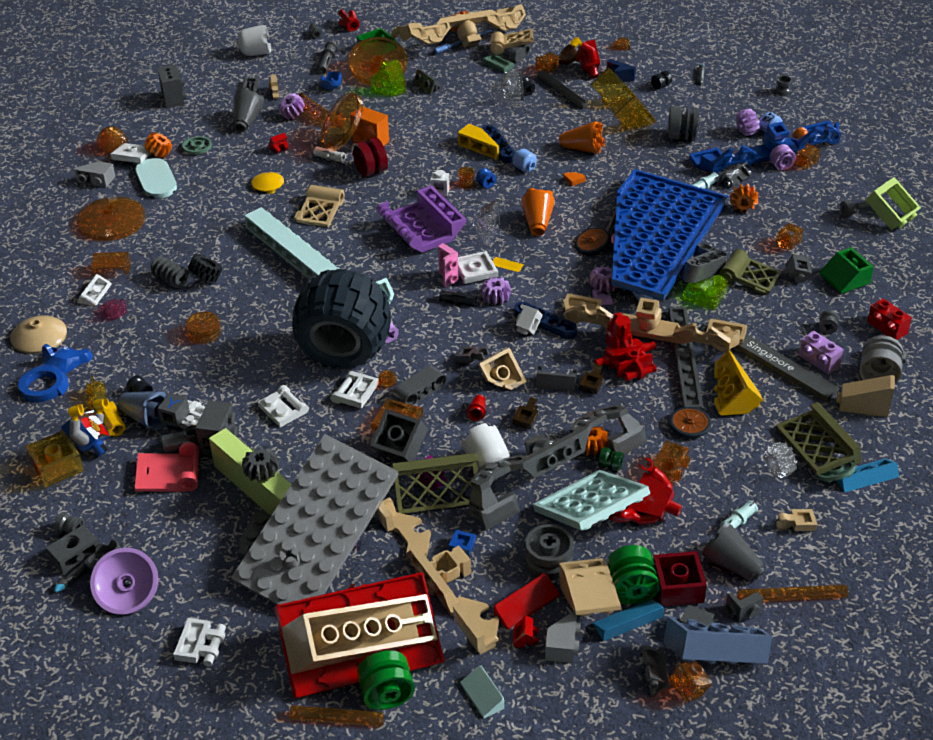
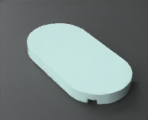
M151 158L144 160L136 166V174L146 196H154V198L160 199L172 195L174 190L176 191L175 178L165 160Z

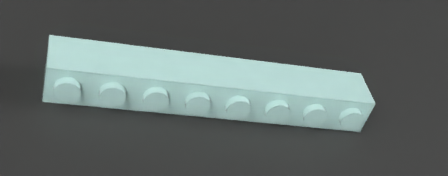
M262 207L245 215L246 228L309 280L319 275L322 271L340 269Z

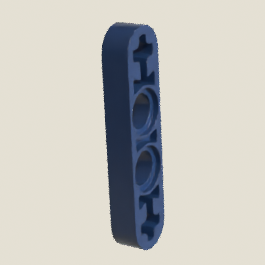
M493 125L483 126L482 129L492 139H497L494 141L499 147H503L499 148L500 160L505 163L513 162L515 151Z
M527 302L515 304L514 315L516 317L522 312L520 306L523 304L537 309L543 315L538 327L563 338L571 339L576 337L577 325L574 322ZM555 322V323H557V324H556V325H551V324H549V323Z

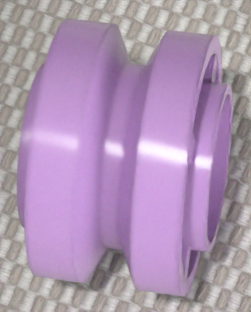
M782 144L771 151L769 158L778 170H785L794 165L796 154L788 145Z

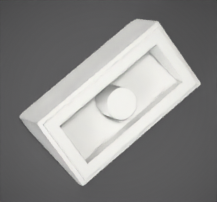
M96 274L80 295L77 303L96 306L112 283Z

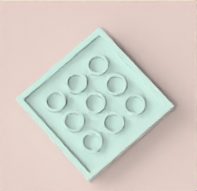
M598 470L534 503L533 507L535 512L579 530H587L591 528L592 524L608 519L609 515L625 510L626 506L642 501L643 497L650 494V490L647 485Z

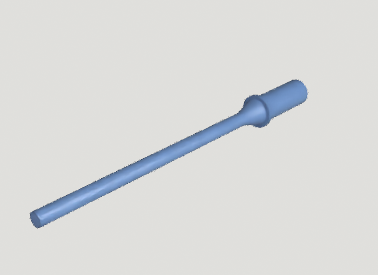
M492 29L481 32L479 34L480 36L487 34L489 32H492ZM460 40L452 44L446 43L435 48L434 53L438 54L449 50L452 46L458 45L463 41Z

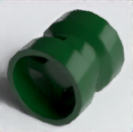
M603 447L599 456L598 466L602 468L610 467L613 471L619 472L623 463L624 452H613L610 448Z

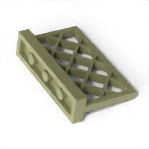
M819 402L811 405V411L776 425L779 433L817 476L851 461L855 465L862 462L861 447ZM810 418L813 420L812 424L802 423ZM788 427L795 428L794 431H787L785 429ZM800 428L809 429V432L802 433L799 432ZM813 431H823V435L813 434ZM796 438L806 439L804 443L795 442ZM817 440L820 442L819 445L809 444V441ZM832 442L834 445L833 447L824 446L823 443ZM806 449L816 450L815 454L805 453ZM820 451L831 452L829 456L819 455ZM835 453L845 455L841 458L833 457ZM816 461L827 462L820 467L815 464Z
M476 453L393 463L392 468L398 471V476L407 475L413 479L407 490L399 485L398 477L394 481L398 513L403 514L469 505V501L462 494L468 486L472 488L471 480L478 473ZM472 466L473 476L467 481L459 473L464 467ZM460 468L457 473L452 469ZM443 470H449L454 474V477L448 484L438 477ZM432 471H439L437 475L432 473ZM425 472L434 477L427 487L417 480ZM419 473L416 478L410 475ZM456 477L466 483L460 493L450 487ZM436 479L446 486L439 496L429 489ZM415 482L425 489L418 499L408 492ZM400 489L404 491L402 496L400 495ZM447 489H450L457 495L452 503H447L441 499ZM427 491L437 498L431 506H426L420 501ZM408 494L416 502L411 508L402 509L401 500ZM459 498H461V499L464 500V501H461V502H457V500H458ZM439 500H440L442 503H444V504L436 505V503H437ZM418 503L423 506V507H416V508H415V506H416Z

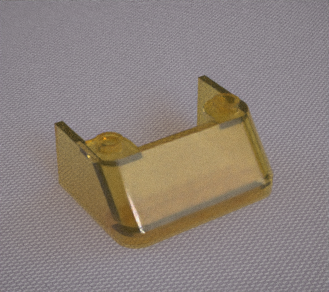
M609 67L590 84L603 97L601 101L606 106L610 105L616 112L614 114L621 121L620 124L624 129L629 128L631 130L650 126L657 121L638 97Z

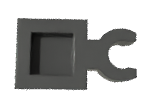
M462 347L453 357L456 363L469 364L475 359L478 361L484 360V355H489L487 347Z

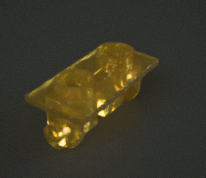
M91 376L90 382L86 383L85 394L88 395L87 407H90V411L94 410L93 402L96 399H107L105 384L101 381H94V376Z

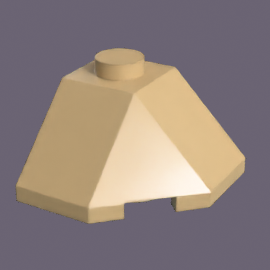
M510 347L487 357L478 364L486 382L502 388L513 390L527 382Z

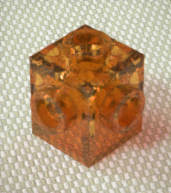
M697 661L693 663L681 662L674 668L675 672L669 678L676 692L680 694L685 702L700 699L713 684Z

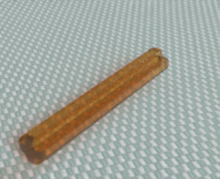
M292 705L289 711L291 720L382 727L384 723V713L296 705Z

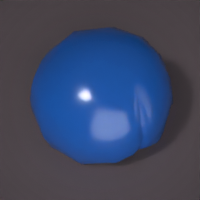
M330 71L326 77L321 75L319 79L320 86L327 90H334L340 87L342 84V73Z

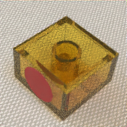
M63 430L25 446L30 463L45 487L84 471L79 452Z

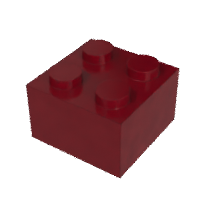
M697 551L653 555L655 571L659 580V591L657 592L659 604L662 606H675L705 602L707 584Z

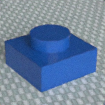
M455 530L449 543V551L460 546L466 555L470 556L476 542V534Z

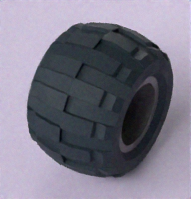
M336 269L320 272L319 275L314 276L308 281L296 300L292 317L294 339L299 343V347L303 352L314 360L328 366L355 368L358 365H365L381 350L389 333L391 311L389 310L390 305L385 291L381 290L380 285L374 280L356 271Z

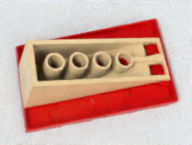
M423 572L283 603L274 607L293 699L359 684L357 677L359 664L366 657L381 651H397L402 653L407 658L410 671L445 662Z

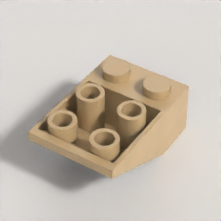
M603 558L559 563L560 589L576 615L589 616L591 613L599 612L609 614L613 611L621 610L609 568Z

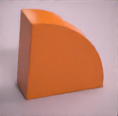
M568 172L563 174V179L571 186L585 182L586 176L576 172Z

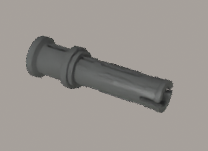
M328 41L325 44V49L322 52L323 58L318 67L320 74L327 73L330 62L334 59L335 52L338 50V45L333 41Z

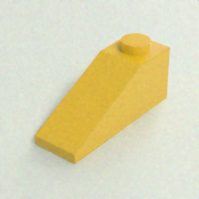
M467 124L458 132L459 146L496 160L499 159V145L482 128Z

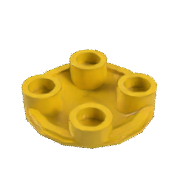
M274 172L258 174L251 181L252 189L273 194L275 190L284 184V178Z

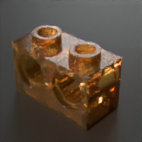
M666 440L653 461V465L666 475L673 486L676 482H680L683 469H687L690 464L691 457H688L689 448Z

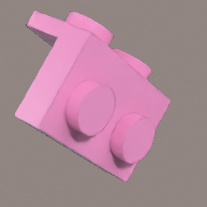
M442 243L438 246L439 274L443 276V286L447 287L459 280L458 252Z

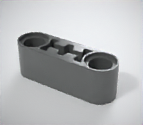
M429 365L397 385L392 392V397L406 408H410L443 387L447 377L438 369Z

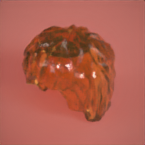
M115 126L102 129L97 137V146L109 154L124 143L129 142V139L122 130Z

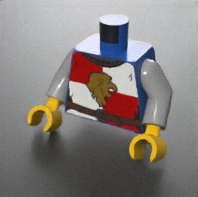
M96 399L93 402L96 412L94 410L84 412L82 404L70 407L68 414L71 418L61 426L62 430L81 451L93 449L98 457L107 453L108 449L103 442L109 437V433L103 425L104 414L102 410L108 409L109 400Z

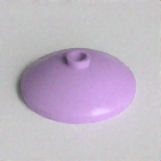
M118 548L105 554L96 563L90 579V588L95 601L104 610L117 615L132 614L143 609L152 600L158 587V572L154 562L145 553L134 548ZM131 580V585L124 587L125 581Z

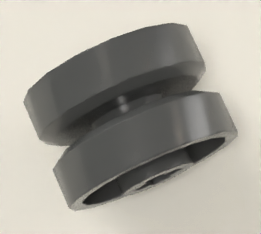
M547 524L535 527L528 533L525 540V563L528 571L535 577L545 573L550 580L559 579V563L573 561L574 543L569 531L561 526Z

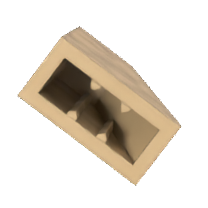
M888 375L842 384L841 392L837 391L836 403H839V411L888 417L895 390V376Z

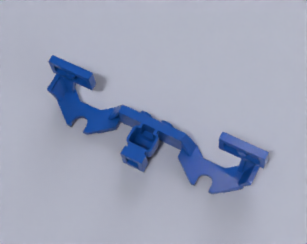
M828 120L803 126L808 133L798 140L787 138L790 132L783 122L767 126V132L764 133L762 139L764 144L749 148L741 145L739 152L736 154H732V148L722 153L717 147L692 153L689 155V159L695 168L707 170L711 173H719L727 166L748 162L747 165L768 161L770 160L771 151L782 144L788 145L795 154L804 152L812 145L828 142L831 145L839 143L842 133L839 130V122L833 126Z

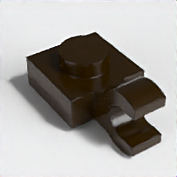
M595 364L591 373L585 371L579 383V390L598 394L604 379L601 372L603 365Z
M530 397L526 407L520 405L512 418V424L531 429L538 417V406H536L538 399Z

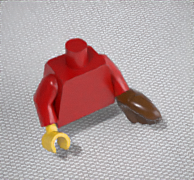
M574 37L570 44L565 46L560 52L558 63L571 64L577 61L581 64L583 73L589 72L590 78L599 76L597 70L600 65V58L595 39L581 42L578 37Z

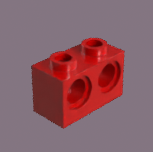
M883 298L870 306L867 322L885 335L898 340L908 334L912 317Z

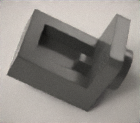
M731 592L727 594L725 607L730 616H734L738 622H741L749 617L754 618L761 612L763 597L759 592H756L739 601Z

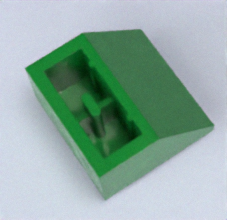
M850 247L838 251L820 270L819 274L842 294L870 284L874 266Z

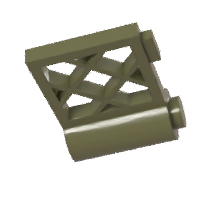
M735 249L720 270L719 276L722 281L728 283L736 281L754 289L757 293L769 295L782 271L748 258L747 253L742 249ZM749 265L756 267L757 269L751 270ZM766 273H770L775 276L767 277ZM761 274L762 278L756 279L755 275ZM742 276H750L751 279L747 280ZM759 283H766L768 288L760 285Z

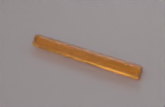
M845 584L737 590V598L740 601L756 592H759L763 597V602L848 597L849 590Z

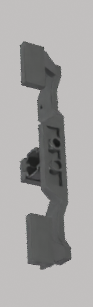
M619 405L603 407L596 411L584 413L571 426V433L557 441L547 439L542 434H538L525 441L527 456L508 457L485 465V468L479 470L471 480L472 492L470 497V503L479 507L477 512L482 528L488 530L520 512L514 492H509L496 499L490 487L495 479L510 471L519 469L535 478L585 452L591 429L606 420L618 418L624 431L608 439L610 449L613 452H624L625 455L648 442L644 424L639 423L628 413L626 407Z

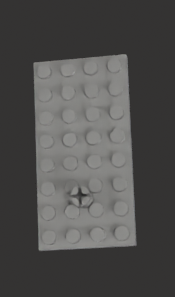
M324 434L232 575V581L276 605L325 594L398 477V471Z

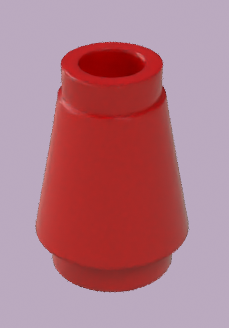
M476 395L467 407L466 412L471 420L480 421L486 415L485 397L483 395Z

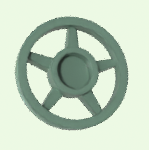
M203 136L191 137L182 143L184 152L195 154L196 156L212 148L211 140Z
M851 461L844 464L845 466L841 465L822 473L817 478L829 483L851 477L856 467L854 462Z

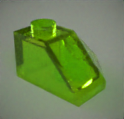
M394 59L383 62L379 72L371 78V92L387 96L406 93L405 78L399 60Z

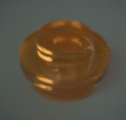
M390 370L382 371L378 377L379 385L382 387H392L397 383L396 375Z

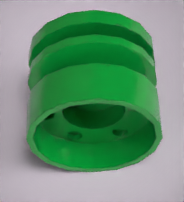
M628 545L616 549L609 555L606 564L609 568L619 602L623 604H640L656 596L659 591V580L655 571L652 554L647 548L639 545Z

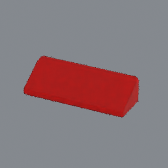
M543 573L494 606V617L497 616L499 622L509 630L525 615L529 617L559 597L560 594L550 578Z

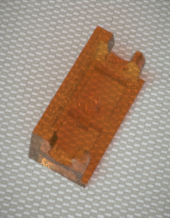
M128 252L93 253L91 269L94 271V275L98 274L99 269L123 268L126 270V274H129L132 263Z

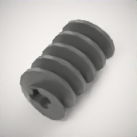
M162 255L156 257L151 263V274L175 288L184 286L190 278V271L187 268L174 263V261L168 258H164Z

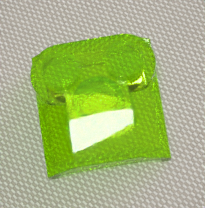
M715 275L710 279L706 278L696 283L688 282L682 300L716 310L728 291L729 284L721 275Z

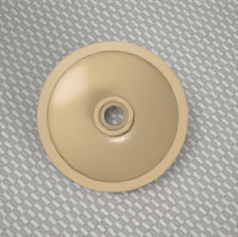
M47 315L34 316L20 322L13 329L10 341L12 346L19 352L40 354L44 344H48L50 347L59 346L66 338L67 329L64 322L58 318Z

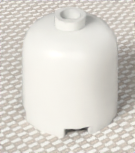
M266 25L241 30L238 34V40H236L237 49H240L245 56L271 53V44L267 43L266 38L269 37Z
M487 423L477 425L468 431L469 435L465 439H461V447L465 454L476 453L478 472L485 468V465L495 463L510 456L496 425L488 426Z

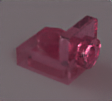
M113 298L100 305V310L112 321L128 313L126 301L123 298L119 300Z

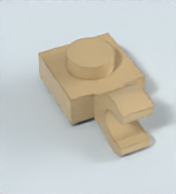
M791 509L790 514H778L779 521H776L778 530H786L791 526L794 527V531H816L817 522L812 509Z

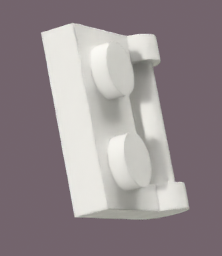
M349 371L342 385L337 391L333 392L330 399L333 403L339 404L341 402L362 409L379 385V380L372 376ZM354 383L350 390L347 392V394H345L350 385Z
M286 385L281 386L277 392L258 401V407L279 427L306 414L309 410L305 403H301L290 393V389ZM286 398L296 409L291 410L281 399Z

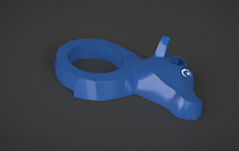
M44 344L42 346L43 362L26 372L19 379L18 388L21 397L33 403L51 400L58 395L63 396L69 386L66 374L77 366L89 362L93 357L89 349L76 350L67 346L56 348ZM50 377L56 380L52 387L43 391L28 389L30 383L38 378Z

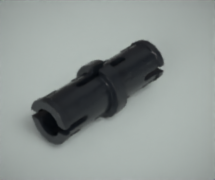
M441 289L439 300L453 302L455 305L466 304L475 306L477 295L465 294L458 290L457 292Z

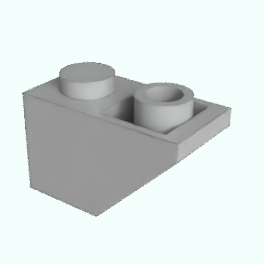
M98 161L74 169L77 182L107 187L115 178L114 167L111 163Z
M574 612L547 629L545 661L573 663L574 654L578 655L579 641L575 640V636H580L581 622H577V615Z

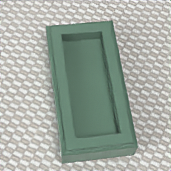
M491 54L483 59V64L502 73H506L514 68V63L495 54Z

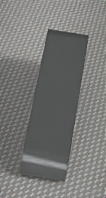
M698 243L693 258L686 261L682 279L687 282L696 283L718 274L726 262L727 253L708 244Z

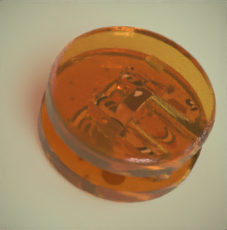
M198 312L186 320L187 337L193 343L208 344L217 340L221 335L220 319L212 312Z

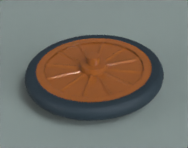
M600 227L586 229L577 236L575 248L582 254L598 253L608 246L610 234L606 229Z
M694 407L679 408L669 418L671 429L676 434L686 438L704 436L709 432L712 425L709 415Z

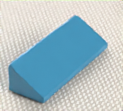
M885 458L856 466L851 477L836 480V482L844 492L894 479L899 477L898 464Z
M650 599L593 622L592 625L602 640L606 641L662 618L664 607Z

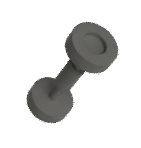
M849 200L841 201L840 212L845 218L851 217L853 209L869 207V204L866 201H862L852 206Z

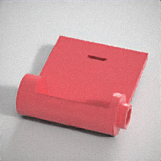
M192 442L183 443L179 447V454L138 453L135 492L194 491L198 487L199 446Z

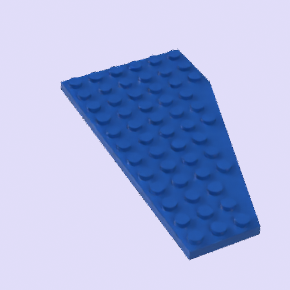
M634 169L617 191L611 285L664 301L684 270L686 261L691 259L695 253L697 244L702 242L727 203L729 196Z

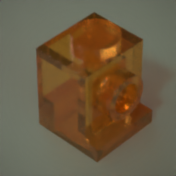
M548 52L541 57H536L537 71L545 70L547 73H551L558 69V55Z
M807 143L805 148L797 152L795 164L807 170L818 163L820 149Z
M788 223L778 231L776 244L782 249H793L802 242L804 229Z

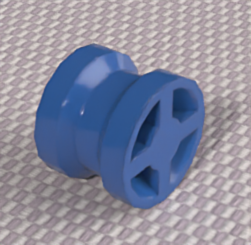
M482 168L476 174V181L482 184L483 187L490 188L496 182V175L487 168Z

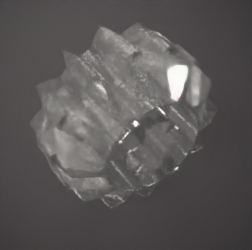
M786 442L773 443L764 450L765 456L763 459L766 462L765 466L768 467L769 473H773L774 477H787L797 469L796 464L798 461L795 459L796 454L792 452V447H788Z

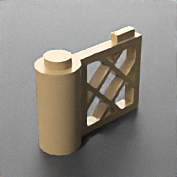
M532 29L503 35L501 32H494L490 37L491 52L495 55L502 54L506 48L534 42Z
M310 185L306 189L307 199L301 211H297L294 219L297 223L329 228L338 207L344 202V190ZM310 203L317 204V206L309 208ZM327 206L333 207L327 211L324 209ZM320 209H321V211H322V213L317 214V215H315V214L313 213V212L318 211V210H320ZM308 214L312 216L308 219L303 218V216H306ZM325 216L327 217L326 222L318 220Z

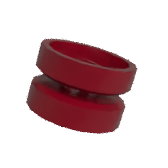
M372 137L365 142L359 141L352 145V156L355 166L363 177L372 176L374 172L381 173L387 170V154L378 137Z

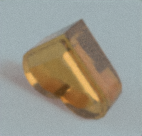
M618 38V40L613 42V49L630 50L628 38Z

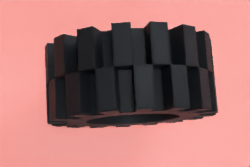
M201 254L193 255L187 267L196 277L212 283L217 281L222 271V266L219 263Z

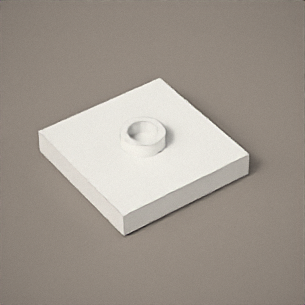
M124 143L111 153V159L142 163L152 154H149V151H146L143 145Z
M487 251L458 257V272L465 284L489 279V277H498V270Z

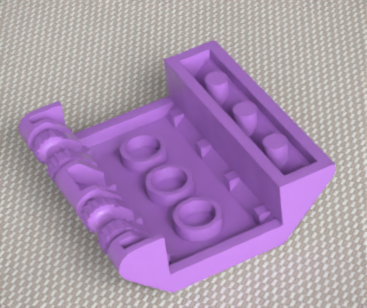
M432 185L417 190L418 202L393 211L389 208L388 201L376 207V211L412 248L420 252H425L438 247L442 243L446 244L453 241L466 223V218Z

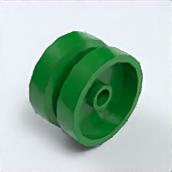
M381 651L366 657L357 668V677L361 686L364 703L371 709L386 710L405 704L415 692V685L410 674L407 658L400 652Z

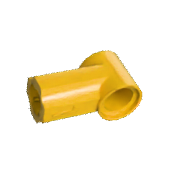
M110 401L108 409L102 410L104 414L103 425L110 436L117 437L122 435L126 428L119 416L115 403Z

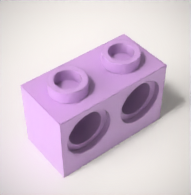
M812 331L801 339L799 356L829 374L840 367L844 349L816 331Z

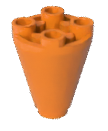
M597 121L560 134V146L567 149L599 154L601 147L605 146V139L601 134L603 130L602 123Z
M529 188L521 198V206L529 230L534 236H542L547 229L555 201L553 192L550 190Z

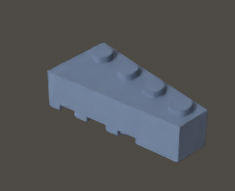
M668 616L663 643L675 652L682 661L693 663L695 660H702L710 664H715L716 661H723L731 665H736L737 662H744L748 665L758 666V663L768 664L773 636L760 628L732 625L731 629H729L728 626L720 623L711 622L710 626H707L692 619H687V623H680L676 617Z

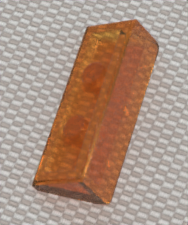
M301 92L299 96L303 99L305 108L303 113L300 114L318 127L329 124L328 110Z

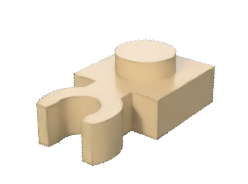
M275 74L270 75L271 81H268L269 90H272L273 99L279 98L277 76Z

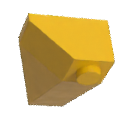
M727 350L715 361L714 378L718 380V385L714 386V391L718 392V397L714 399V404L718 413L721 416L748 414L753 409H756L763 399L732 352Z

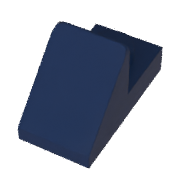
M609 59L607 61L606 74L614 76L613 83L630 82L635 80L636 67Z

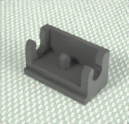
M538 365L536 388L575 392L577 369L573 368L572 375L559 374L557 372L549 373L542 372V365Z

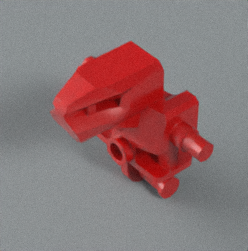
M621 312L615 313L607 324L606 344L608 347L605 348V355L595 359L594 363L608 365L610 369H617V377H624L626 382L634 378L641 380L646 374L656 373V365L652 363L653 355L651 353L646 354L649 350L656 348V343L654 341L643 343L639 339H632L630 318L622 315Z

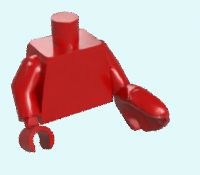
M643 458L647 461V466L644 468L643 465L638 464V468L648 472H644L639 483L649 486L650 494L643 497L642 501L628 505L627 509L609 515L608 519L616 523L633 521L639 525L654 524L657 521H663L666 513L678 517L682 505L672 501L675 496L672 490L673 485L666 475L653 465L651 459Z

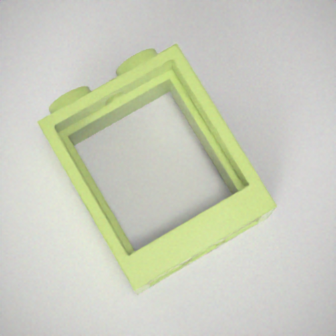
M895 177L874 190L865 199L891 231L897 226L899 229L907 223V219L909 222L917 216L916 212L921 208ZM887 193L905 215L900 218L882 198V195Z

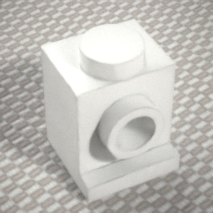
M443 170L433 172L430 179L431 185L442 196L447 197L450 189L449 173H445Z
M521 304L522 312L516 319L517 332L523 335L528 333L534 335L543 315L537 309Z

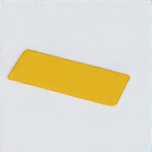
M499 257L493 259L495 266L519 272L524 264Z

